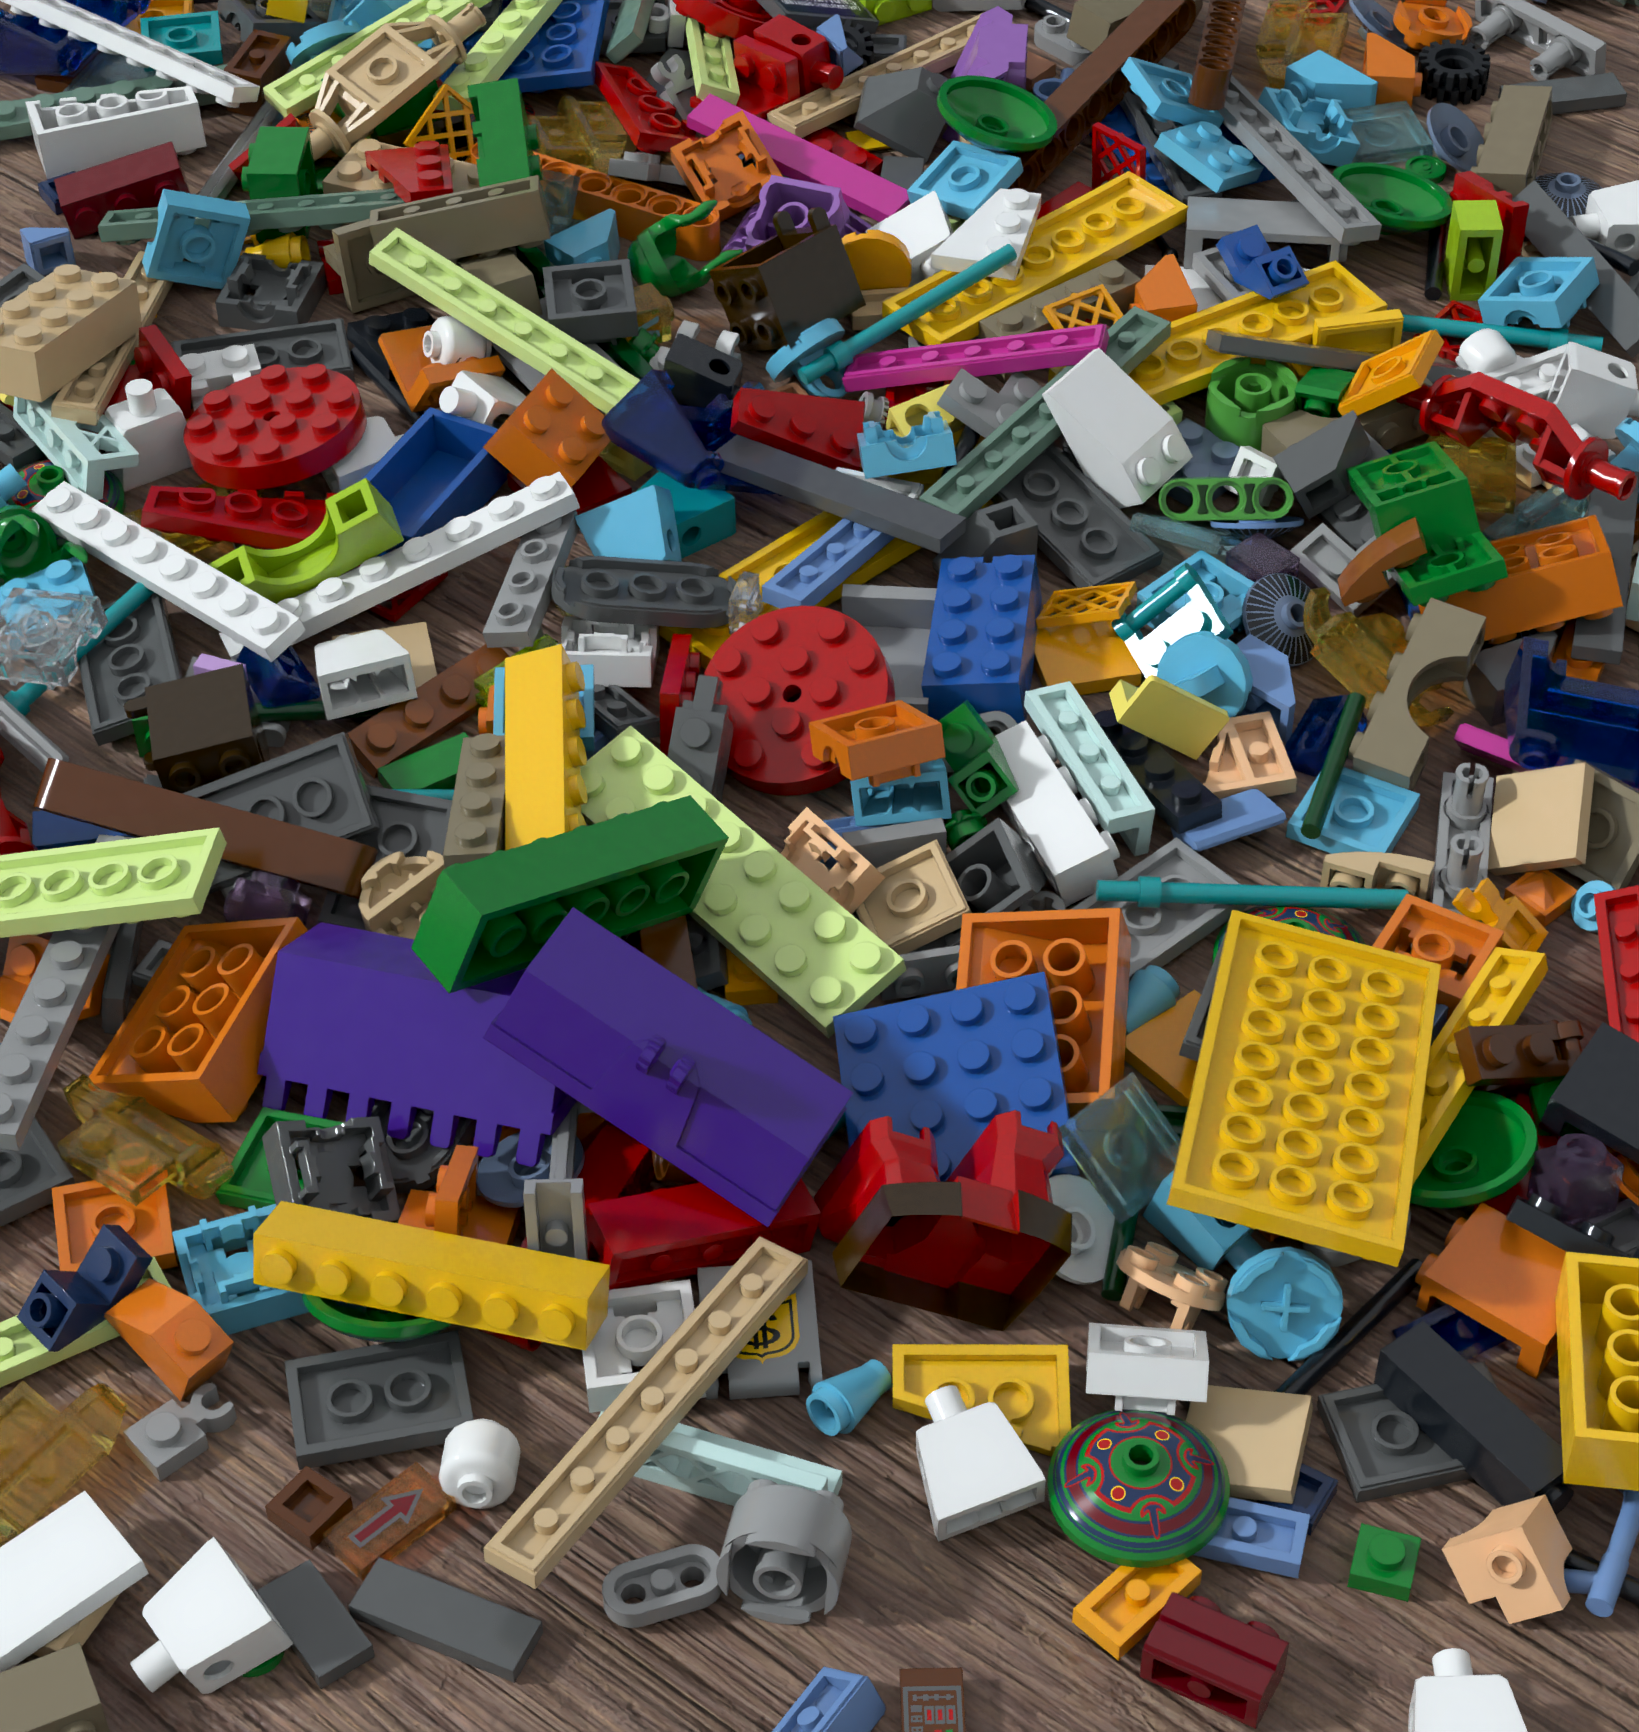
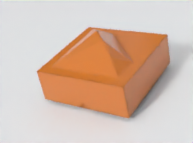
M1547 869L1530 871L1505 888L1503 900L1516 896L1542 926L1546 927L1571 908V903L1577 889Z

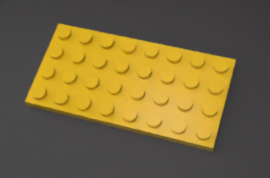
M1232 910L1224 938L1167 1205L1244 1225L1251 1229H1258L1299 1240L1310 1245H1317L1358 1256L1365 1260L1398 1267L1404 1251L1441 964Z

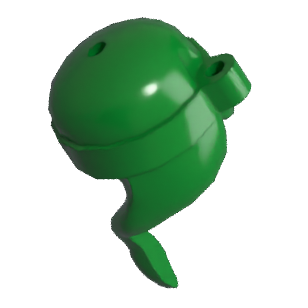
M717 200L704 201L688 214H669L649 228L647 227L631 243L627 254L631 273L638 286L646 295L653 299H663L666 297L670 299L702 287L711 278L710 270L743 253L742 249L724 251L700 271L682 257L675 255L677 244L676 228L689 226L708 217L717 205Z
M9 505L0 508V587L12 579L26 577L47 568L58 560H67L73 556L87 564L88 555L81 545L69 541L58 550L56 535L51 526L32 509L20 505Z

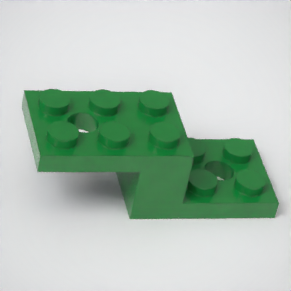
M1436 441L1346 468L1350 487L1370 513L1376 539L1392 528L1416 517L1420 525L1427 553L1421 555L1417 561L1407 567L1388 569V572L1413 606L1421 605L1426 607L1430 598L1445 602L1449 595L1465 590L1469 592L1484 591L1493 587L1496 583L1495 581L1508 577L1504 558L1480 531L1468 478Z

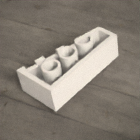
M185 86L138 91L135 94L136 99H127L123 95H117V93L101 94L100 99L96 103L85 104L77 103L76 97L60 98V106L43 108L41 107L40 100L25 102L35 146L47 179L72 171L78 172L172 141L177 155L191 154L197 148L207 147L199 104L192 87Z

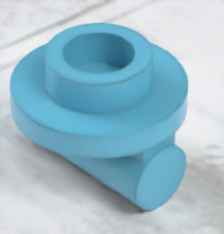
M1595 880L1584 884L1577 890L1571 903V914L1574 922L1580 928L1589 932H1598L1594 894L1616 890L1612 885L1604 881Z

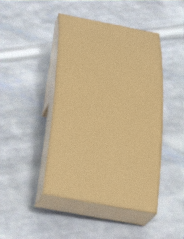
M1360 851L1326 854L1323 861L1320 887L1408 890L1410 895L1428 901L1435 862L1412 856L1383 852Z

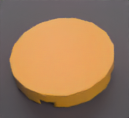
M867 230V233L856 235V232H853L841 238L860 290L909 286L912 276L910 253L906 245L894 235L880 230Z

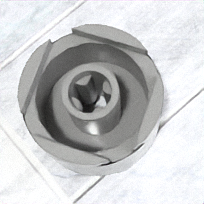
M758 1479L751 1482L747 1492L738 1499L732 1511L716 1570V1578L720 1589L727 1596L730 1588L743 1600L741 1609L751 1616L777 1624H802L810 1621L811 1613L825 1608V1615L831 1611L838 1599L852 1541L851 1526L843 1513L844 1503L841 1498L827 1490L813 1492L802 1487L777 1484L768 1479Z

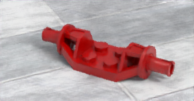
M1481 372L1460 378L1452 374L1444 375L1436 380L1432 386L1423 382L1420 388L1395 399L1400 404L1408 405L1420 411L1419 424L1421 430L1430 436L1442 434L1466 447H1470L1491 429L1497 436L1507 442L1515 443L1518 439L1529 444V447L1536 452L1532 464L1542 480L1563 488L1565 494L1574 500L1584 499L1596 488L1617 497L1620 501H1625L1635 489L1637 475L1634 472L1608 463L1609 449L1607 442L1596 436L1589 437L1582 442L1554 403Z

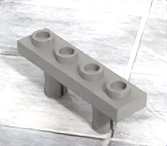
M1475 0V20L1481 23L1470 30L1472 34L1470 40L1476 44V48L1482 47L1485 50L1503 35L1540 53L1538 57L1530 61V65H1532L1530 67L1531 75L1538 81L1548 80L1551 75L1564 66L1582 76L1605 73L1606 42L1525 0Z
M576 510L522 535L482 632L487 648L519 647V654L550 647L546 641L541 624L549 603L553 599L551 596L553 573L560 565L562 568L566 567V560L579 530L575 516L578 515Z
M1471 763L1460 764L1455 773L1443 772L1440 791L1431 903L1461 915L1463 914L1452 904L1459 891L1466 887L1474 892L1481 880L1486 879L1488 874L1494 778L1489 777V772L1485 766L1477 763L1474 775H1469Z

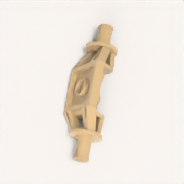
M469 3L466 8L447 23L442 18L430 14L422 22L385 23L325 71L316 106L309 113V119L314 128V131L310 133L314 162L329 150L343 158L360 138L365 139L371 135L376 126L434 79L437 81L453 63L461 65L465 62L467 53L462 42L487 23L481 10L477 6L474 7L473 3ZM431 38L436 46L424 51L413 42ZM337 103L345 113L344 118L338 124L330 118Z

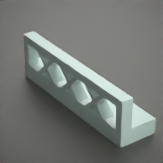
M58 392L42 403L14 397L13 418L54 466L62 468L67 481L94 499H103L104 471L139 466L140 454L104 414H102L97 426L77 423V421L51 417V404ZM82 428V429H85V430L97 432L98 434H95V433H92V432H88V431H84V430H80V429ZM99 450H104L112 453L101 454Z
M1071 681L1025 691V709L1041 734H1044L1049 740L1061 765H1065L1070 772L1083 798L1086 797L1103 830H1107L1110 834L1119 832L1134 856L1148 853L1155 808Z
M681 1423L677 1424L634 1474V1477L732 1506L747 1492L749 1484L758 1479H768L781 1485L802 1487L813 1492L827 1490L836 1495L839 1494L842 1486L841 1470Z

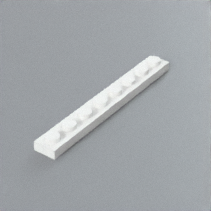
M0 0L11 5L10 11L23 16H36L40 18L39 24L53 29L63 28L68 31V37L72 39L97 43V49L101 52L124 55L127 57V63L142 68L151 67L156 70V76L160 78L185 82L186 86H191L195 93H210L216 96L215 101L221 105L238 108L240 103L257 102L260 86L64 0Z
M560 471L551 476L540 477L528 487L509 496L498 497L492 500L486 507L467 516L456 517L450 520L444 527L423 537L412 538L405 542L402 547L383 556L370 558L359 567L341 576L328 578L317 587L299 596L278 602L277 605L299 617L306 629L290 646L579 509L580 506L575 493ZM222 632L219 633L231 659L261 661L265 659Z
M65 481L48 492L32 508L34 512L49 523L57 535L67 541L81 545L89 554L136 582L142 583L146 588L270 662H273L306 631L301 619L148 529L141 527V525Z

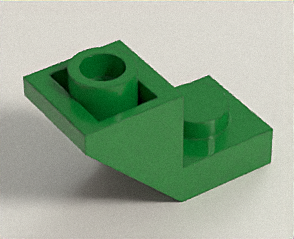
M1313 366L1296 385L1295 396L1299 410L1301 409L1321 417H1342L1337 408L1356 373Z
M968 699L938 721L942 723L945 760L954 770L948 781L972 813H979L983 817L1019 790L997 738Z

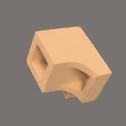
M1545 1494L1493 1509L1483 1522L1461 1535L1450 1538L1442 1548L1468 1603L1471 1604L1496 1597L1509 1624L1561 1611L1571 1599L1564 1579V1563L1572 1551V1547Z

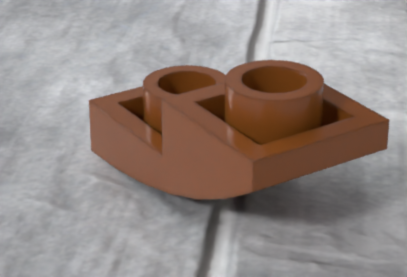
M1416 517L1399 524L1378 537L1346 566L1338 577L1340 596L1345 607L1355 602L1366 603L1377 598L1383 590L1390 588L1386 570L1393 567H1407L1417 561L1421 555L1427 553L1423 532Z

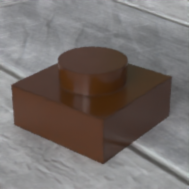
M306 1466L265 1506L270 1522L313 1551L353 1510L351 1495Z

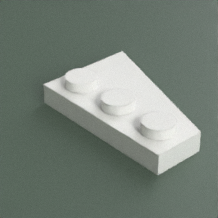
M1000 188L931 254V269L960 273L1006 244H1010L1016 251L1017 258L988 277L1015 280L1041 209V194L1027 192L1019 188Z

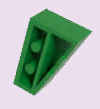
M518 78L467 85L469 100L471 101L476 122H472L473 135L477 137L479 159H476L479 186L483 187L535 175L539 176L540 181L543 180L540 156L533 153V150L540 149L538 128L536 124L529 125Z

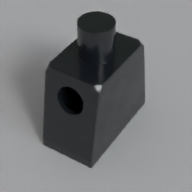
M678 333L665 358L660 388L661 394L680 405L678 417L668 427L717 435L725 433L732 417L733 398L741 388L740 383L744 366L742 362L713 347Z

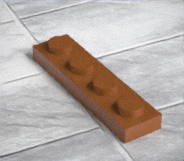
M485 644L416 689L418 698L392 704L348 732L347 734H349L357 760L375 779L378 777L377 768L415 753L479 711V707H485L488 703L489 687L494 685L495 667H505V658H508L509 655L502 647L487 648Z

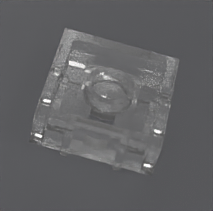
M14 587L0 607V679L9 680L10 685L16 686L18 682L46 685L48 690H54L55 686L67 687L78 670L76 657L78 646H86L90 638L97 639L108 622L99 597Z

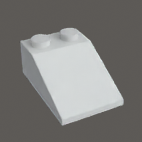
M1100 348L1092 350L1042 394L1084 475L1119 509L1143 504L1193 457L1174 419Z

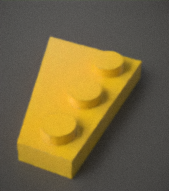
M892 1344V1397L894 1409L932 1420L925 1404V1398L939 1388L954 1385L958 1387L967 1410L987 1402L996 1403L1025 1447L1029 1450L1052 1457L1060 1441L1071 1430L1068 1345Z

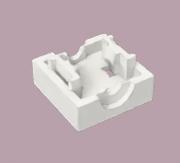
M564 616L561 626V644L571 662L577 661L579 665H594V684L604 685L605 687H608V685L652 687L660 650L659 626L594 622L575 616Z
M690 1279L609 1290L608 1316L586 1351L582 1350L589 1413L605 1411L639 1373H632L631 1365L645 1366L695 1310ZM706 1392L702 1395L701 1398L706 1397Z
M1089 1323L1086 1393L1115 1395V1411L1126 1409L1165 1412L1167 1415H1175L1176 1400L1207 1402L1209 1354L1206 1331Z

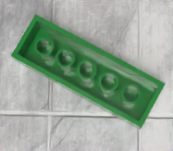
M689 795L669 802L661 801L652 807L629 814L621 813L612 819L593 825H581L572 831L553 837H541L529 844L506 851L498 850L489 856L470 862L452 864L443 869L437 878L435 890L427 910L421 918L420 927L411 949L450 994L527 968L573 907L617 937L693 913L729 837Z

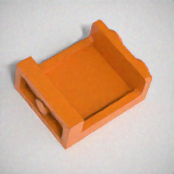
M1482 1202L1468 1220L1463 1217H1459L1446 1237L1445 1249L1438 1256L1430 1253L1422 1263L1415 1278V1282L1421 1285L1416 1307L1428 1312L1436 1300L1440 1299L1522 1348L1516 1368L1537 1379L1558 1351L1555 1298L1567 1251L1507 1220L1506 1215Z

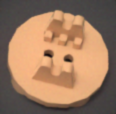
M1147 1242L1145 1249L1129 1245L1127 1249H1123L1120 1252L1116 1261L1120 1270L1129 1276L1119 1306L1128 1311H1131L1133 1307L1139 1309L1148 1290L1151 1289L1172 1299L1171 1304L1178 1307L1170 1329L1192 1330L1201 1309L1220 1311L1226 1301L1224 1291L1228 1280L1206 1268L1197 1267L1196 1271H1193L1176 1263L1179 1255L1175 1251L1154 1242Z

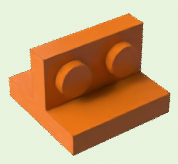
M456 1145L449 1165H440L436 1192L411 1189L398 1224L512 1246L521 1220V1207H501L490 1203L483 1196H477L476 1181L478 1178L479 1147Z

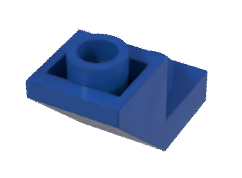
M1258 225L1223 236L1216 244L1234 281L1270 300L1304 288L1309 284L1291 247L1287 246L1272 252Z

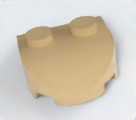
M399 851L380 859L372 865L361 880L362 892L358 903L366 931L415 939L420 927L421 918L426 912L435 890L437 878L442 870L445 869L443 855L434 851H427V857H405L404 853Z

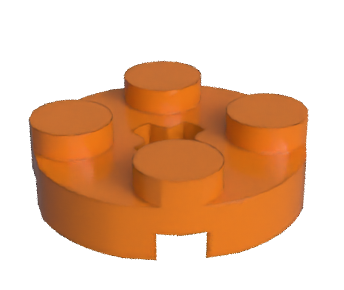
M1400 0L1393 15L1394 25L1405 35L1404 43L1414 49H1423L1425 46L1430 47V43L1435 41L1442 45V40L1449 39L1450 44H1456V40H1463L1462 45H1464L1472 28V19L1460 6H1458L1456 12L1445 7L1447 0H1405L1403 3Z

